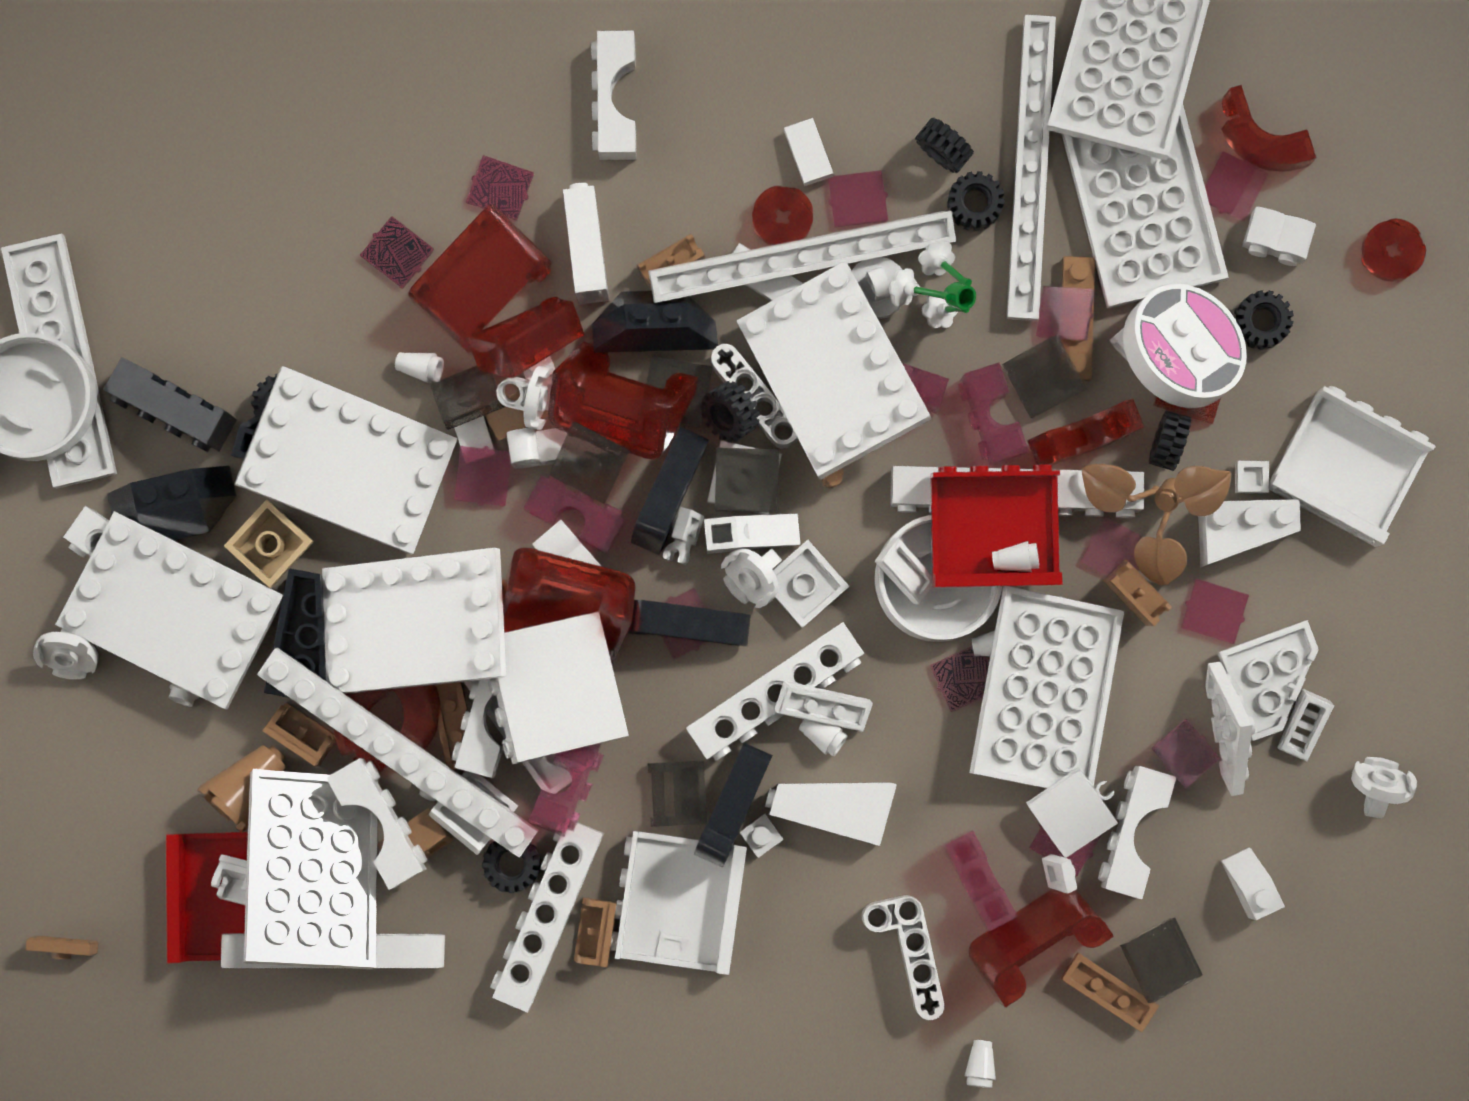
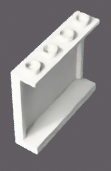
M1324 386L1316 392L1269 481V490L1287 500L1299 499L1300 507L1374 547L1381 546L1386 542L1390 534L1387 530L1428 452L1434 450L1435 445L1428 442L1429 438L1426 435L1414 430L1409 432L1400 427L1401 423L1390 416L1381 417L1374 413L1373 407L1367 403L1351 401L1345 397L1346 393L1334 386H1329L1328 388Z
M599 612L504 633L506 677L488 679V686L491 695H496L499 708L495 709V715L499 727L504 726L506 739L503 740V749L506 758H511L512 764L629 736Z
M633 831V837L627 836L624 855L630 856L628 869L622 868L619 887L625 888L624 899L617 900L615 919H621L619 932L613 931L610 946L611 951H616L615 959L623 958L714 971L719 974L729 975L747 847L733 845L722 868L694 855L699 840ZM659 931L674 933L680 937L688 938L682 951L680 941L664 938L661 956L666 958L654 957Z

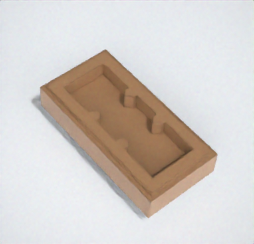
M33 936L27 939L26 950L52 952L51 958L71 959V954L86 956L97 954L99 942L94 940Z

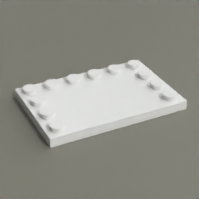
M1082 0L1047 130L1167 160L1210 0Z
M1183 104L1167 160L1062 134L1107 308L1141 301L1150 292L1164 285L1185 284L1200 287L1225 281L1229 278Z
M846 260L737 320L741 331L820 480L932 419Z
M282 366L234 485L412 555L458 438Z
M114 511L55 625L224 709H228L282 604L283 594Z
M486 548L322 568L326 682L343 694L506 677L500 549Z
M1003 586L969 773L1049 788L1079 767L1092 786H1094L1124 611Z
M253 769L250 772L243 963L373 969L375 967L377 868L374 860L377 858V816L363 806H341L326 779L330 775Z

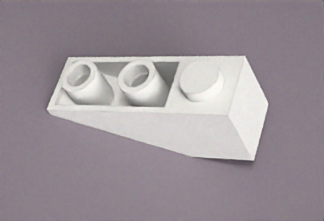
M798 514L732 516L704 519L707 554L732 552L739 548L754 550L801 545Z

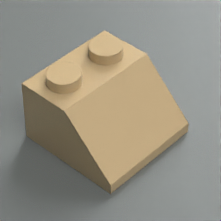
M266 499L229 539L224 547L271 589L314 541L278 506Z

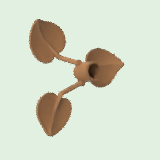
M1107 464L1086 465L1082 469V478L1089 501L1094 507L1104 512H1118L1124 508L1126 500L1134 502L1153 494L1155 495L1156 505L1164 511L1156 539L1147 536L1142 537L1135 547L1134 557L1139 570L1144 576L1159 585H1168L1181 575L1187 564L1186 551L1179 542L1169 538L1162 540L1163 532L1172 510L1176 509L1179 503L1185 502L1187 510L1192 515L1208 516L1213 514L1223 504L1229 492L1231 472L1215 470L1204 466H1189L1182 469L1176 478L1166 479L1160 488L1154 485L1152 489L1136 495H1130L1136 488V481L1127 471L1117 466Z

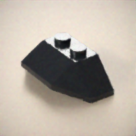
M623 291L592 324L594 353L714 350L718 346L716 321L690 296L655 303L652 291Z
M229 465L183 470L132 482L107 493L111 515L115 511L172 540L211 532L230 503L237 497Z

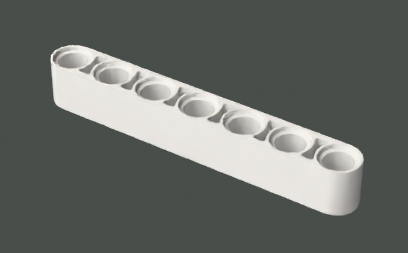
M222 934V968H331L243 963L244 934ZM376 934L374 968L444 967L445 935Z

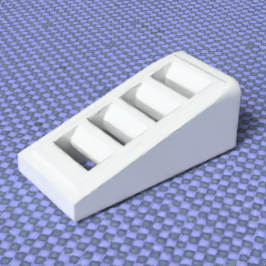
M1302 689L1277 748L1307 762L1334 708L1333 703L1326 698ZM1308 703L1319 707V712L1317 713L1306 708ZM1302 715L1315 719L1314 724L1301 720ZM1299 726L1310 731L1309 736L1295 731L1296 727ZM1291 737L1306 743L1304 749L1290 743Z

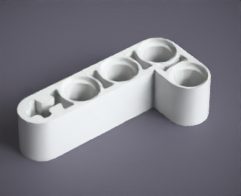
M729 344L717 346L712 352L711 362L714 372L722 382H737L738 379L747 377L753 382V387L749 390L753 395L750 397V400L752 402L756 401L757 404L761 401L771 404L773 411L769 415L757 417L759 419L758 427L770 442L781 449L788 448L796 443L799 439L780 403L738 350ZM720 355L724 357L732 356L731 366L735 369V373L731 378H728L731 375V369L725 363L719 365ZM781 425L788 426L792 431V436L787 440L778 439L774 433L777 427Z
M629 418L611 419L541 431L523 428L507 432L511 465L515 469L620 454L634 450Z
M903 895L867 904L862 911V921L869 930L873 932L897 930L915 1011L926 1020L939 1018L944 1010V1000L921 903L912 896ZM906 901L913 902L916 907L915 915L909 919H904L899 914L900 906ZM875 908H880L885 913L884 922L878 926H873L868 921L869 912ZM912 933H919L923 938L922 946L917 950L908 949L906 945L907 937ZM920 964H925L930 969V975L924 981H917L913 976L914 969ZM934 984V989H928V994L933 1001H937V1004H934L932 1011L928 1012L924 1007H921V1004L925 1003L924 993L922 990L916 992V988H928Z

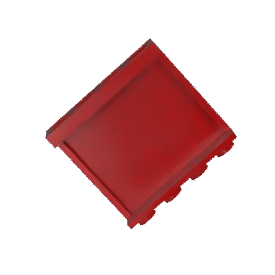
M1020 465L1001 466V471H989L988 466H969V472H957V466L938 467V472L931 473L932 587L1063 585V576L1059 567L1058 476L1060 475V470H1052V465H1033V471H1020ZM1026 541L1029 544H1037L1038 569H1032V572L994 570L992 552Z
M248 832L166 834L167 963L221 960L222 934H244L245 905L220 899L217 896L219 887H212L211 882L220 863L219 858L221 854L247 861Z

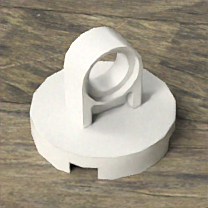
M884 257L863 260L856 264L852 270L877 319L888 318L898 312L902 306L893 305L892 295L889 294L888 289L889 284L893 281L895 271L898 269L902 270V268L891 259Z
M538 366L530 380L519 377L505 379L498 385L496 390L499 402L506 407L523 410L525 426L541 430L546 423L545 419H541L543 411H550L552 405L555 378L549 377V375H552L554 370ZM507 384H514L519 388L520 396L518 400H510L506 397L505 387Z
M772 548L762 557L749 549H736L726 556L721 564V569L725 568L727 574L723 578L724 583L740 602L746 604L750 601L756 604L755 608L766 606L778 593V581L772 569L782 559Z
M62 628L61 632H49L40 636L33 650V658L41 668H43L44 664L52 668V674L57 677L83 679L86 678L88 672H92V674L95 672L99 661V653L95 646L86 639Z
M1367 757L1364 763L1361 764L1357 761L1351 780L1354 786L1366 795L1364 802L1365 816L1382 819L1389 803L1401 804L1411 800L1417 787V780L1413 773L1408 771L1406 775L1398 770V763L1384 758Z

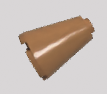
M262 745L203 783L197 791L204 794L203 798L228 822L232 820L237 825L235 828L243 833L248 829L250 772L253 769L283 771L286 767L282 762L285 756L273 745L269 748Z

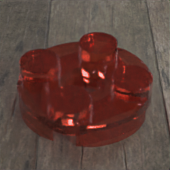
M770 187L756 199L752 212L753 228L757 236L764 243L771 246L805 239L810 233L813 224L812 204L808 197L797 188ZM778 210L783 213L789 211L791 214L788 217L789 223H777L775 221L777 218L775 212Z
M1397 218L1375 225L1368 231L1362 242L1361 261L1363 266L1381 280L1390 282L1403 281L1418 271L1424 262L1426 246L1420 237V231L1412 223ZM1393 243L1398 244L1397 250L1401 252V255L1389 256L1386 246H1391Z

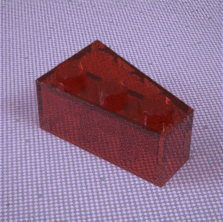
M551 297L536 307L466 337L480 371L514 378L585 334L573 301Z

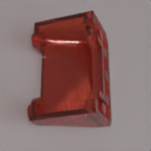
M490 204L413 284L408 292V296L420 311L463 350L469 353L472 349L477 351L488 339L485 335L488 329L487 326L528 282L533 283L536 280L540 283L547 277L551 271L549 266L552 263L494 204Z
M583 341L553 371L548 407L550 423L560 431L645 459H658L667 450L696 393L698 377L678 372L672 374L667 379L664 389L609 372L610 357L608 353H594L593 344Z
M519 548L513 554L502 588L504 633L599 612L613 666L632 623L635 582L631 576L621 571L532 548Z
M1050 889L975 938L969 946V957L995 999L1006 1008L1020 999L1026 990V980L1019 969L1020 966L1066 936L1074 935L1081 945L1088 948L1101 946L1114 936L1106 923L1076 890L1067 894Z

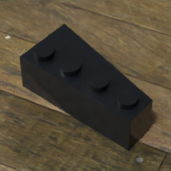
M289 568L273 650L279 648L326 681L322 575ZM266 681L264 693L288 697Z

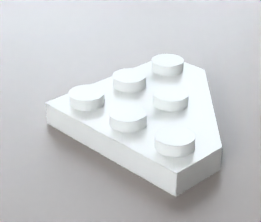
M1308 620L1217 652L1226 674L1229 673L1232 677L1236 693L1240 694L1243 698L1244 709L1247 715L1252 716L1254 720L1255 734L1251 735V741L1282 731L1288 720L1287 716L1300 693L1308 669L1319 650Z
M1221 662L1208 663L1205 687L1207 698L1212 699V710L1215 716L1211 718L1215 743H1219L1222 761H1219L1220 773L1231 796L1241 795L1244 793L1245 781L1249 779L1247 764L1248 758L1252 756L1250 742L1251 735L1255 734V723L1252 716L1247 715L1244 709L1243 698L1240 694L1236 693L1232 677L1229 673L1226 674Z

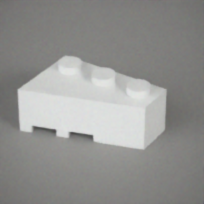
M1299 499L1224 501L1213 514L1198 516L1200 568L1301 531Z

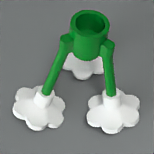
M935 240L930 241L926 246V250L920 253L918 260L922 264V272L925 275L929 276L935 273L940 276L947 271L958 282L948 285L944 292L922 288L914 279L913 270L906 268L895 271L893 281L889 284L888 288L889 294L892 295V303L896 306L908 305L912 300V295H926L927 303L922 306L921 311L922 315L927 318V323L931 328H938L940 326L942 328L950 327L953 323V317L958 312L968 313L976 301V291L971 286L972 280L965 278L951 266L955 260V255L951 252L952 246L948 241H941L940 243Z

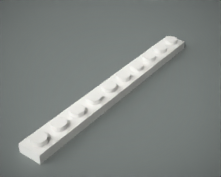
M1025 15L1023 21L1006 319L1038 321L1049 147V130H1047L1051 111L1056 17Z
M946 210L649 270L653 299L657 303L833 267L845 260L848 264L926 248L927 244L933 240L939 243L941 241L956 242L952 211Z
M279 648L273 650L257 675L517 857L520 858L539 831Z

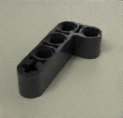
M680 427L638 516L631 538L632 544L660 555L670 533L674 518L709 443L708 438Z
M648 600L624 601L621 632L747 646L751 615Z
M743 743L711 817L699 839L694 855L722 868L724 867L773 755Z

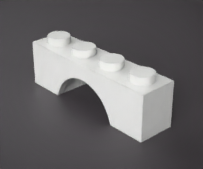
M597 31V41H591L592 60H597V71H592V90H598V101L592 102V120H598V132H592L593 150H598L600 160H637L635 121L621 115L611 100L614 86L618 80L625 74L636 70L634 31Z
M488 679L474 680L469 696V699L474 700L471 712L465 711L461 729L465 730L462 743L456 742L452 760L456 761L455 768L495 778L503 747L492 738L487 727V711L490 703L496 697V695L492 696L490 693Z
M359 758L326 777L341 806H363L371 810L380 820L384 831V842L379 855L374 860V864L386 886L391 890L427 870L424 865L427 862V858L418 844L414 846L408 837L412 832L403 817L398 818L392 807L396 803L388 789L382 791L376 779L380 778V775L373 762L369 761L367 763L364 758Z
M1135 766L1133 771H1128L1124 783V789H1128L1125 802H1119L1115 819L1119 820L1116 832H1111L1107 843V850H1111L1108 862L1102 863L1099 871L1098 880L1102 881L1101 888L1143 899L1151 869L1137 855L1134 846L1135 829L1139 821L1147 813L1160 808H1168L1176 781L1175 776L1142 766Z

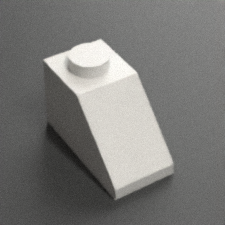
M1250 847L1221 860L1249 919L1258 920L1285 907L1270 875Z

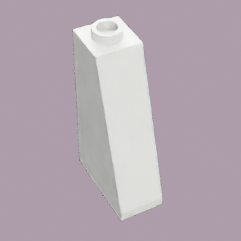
M587 183L571 184L569 186L570 189H563L575 294L579 305L609 301L594 186H588Z
M777 784L776 790L770 788L765 807L771 808L769 815L880 846L897 784Z

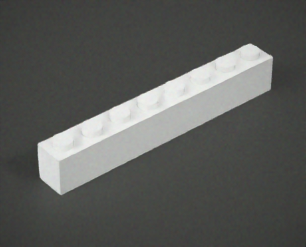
M893 466L891 469L890 507H898L897 512L914 513L916 512V507L929 508V513H931L930 474L938 472V467ZM957 467V472H969V468ZM989 468V471H1001V468ZM1020 469V471H1033V469ZM1060 470V475L1058 476V516H1072V511H1085L1086 517H1103L1104 511L1094 507L1086 495L1082 470ZM1127 471L1136 481V488L1130 495L1144 492V472ZM1144 498L1134 502L1126 500L1124 508L1116 512V517H1135V513H1139L1144 509Z

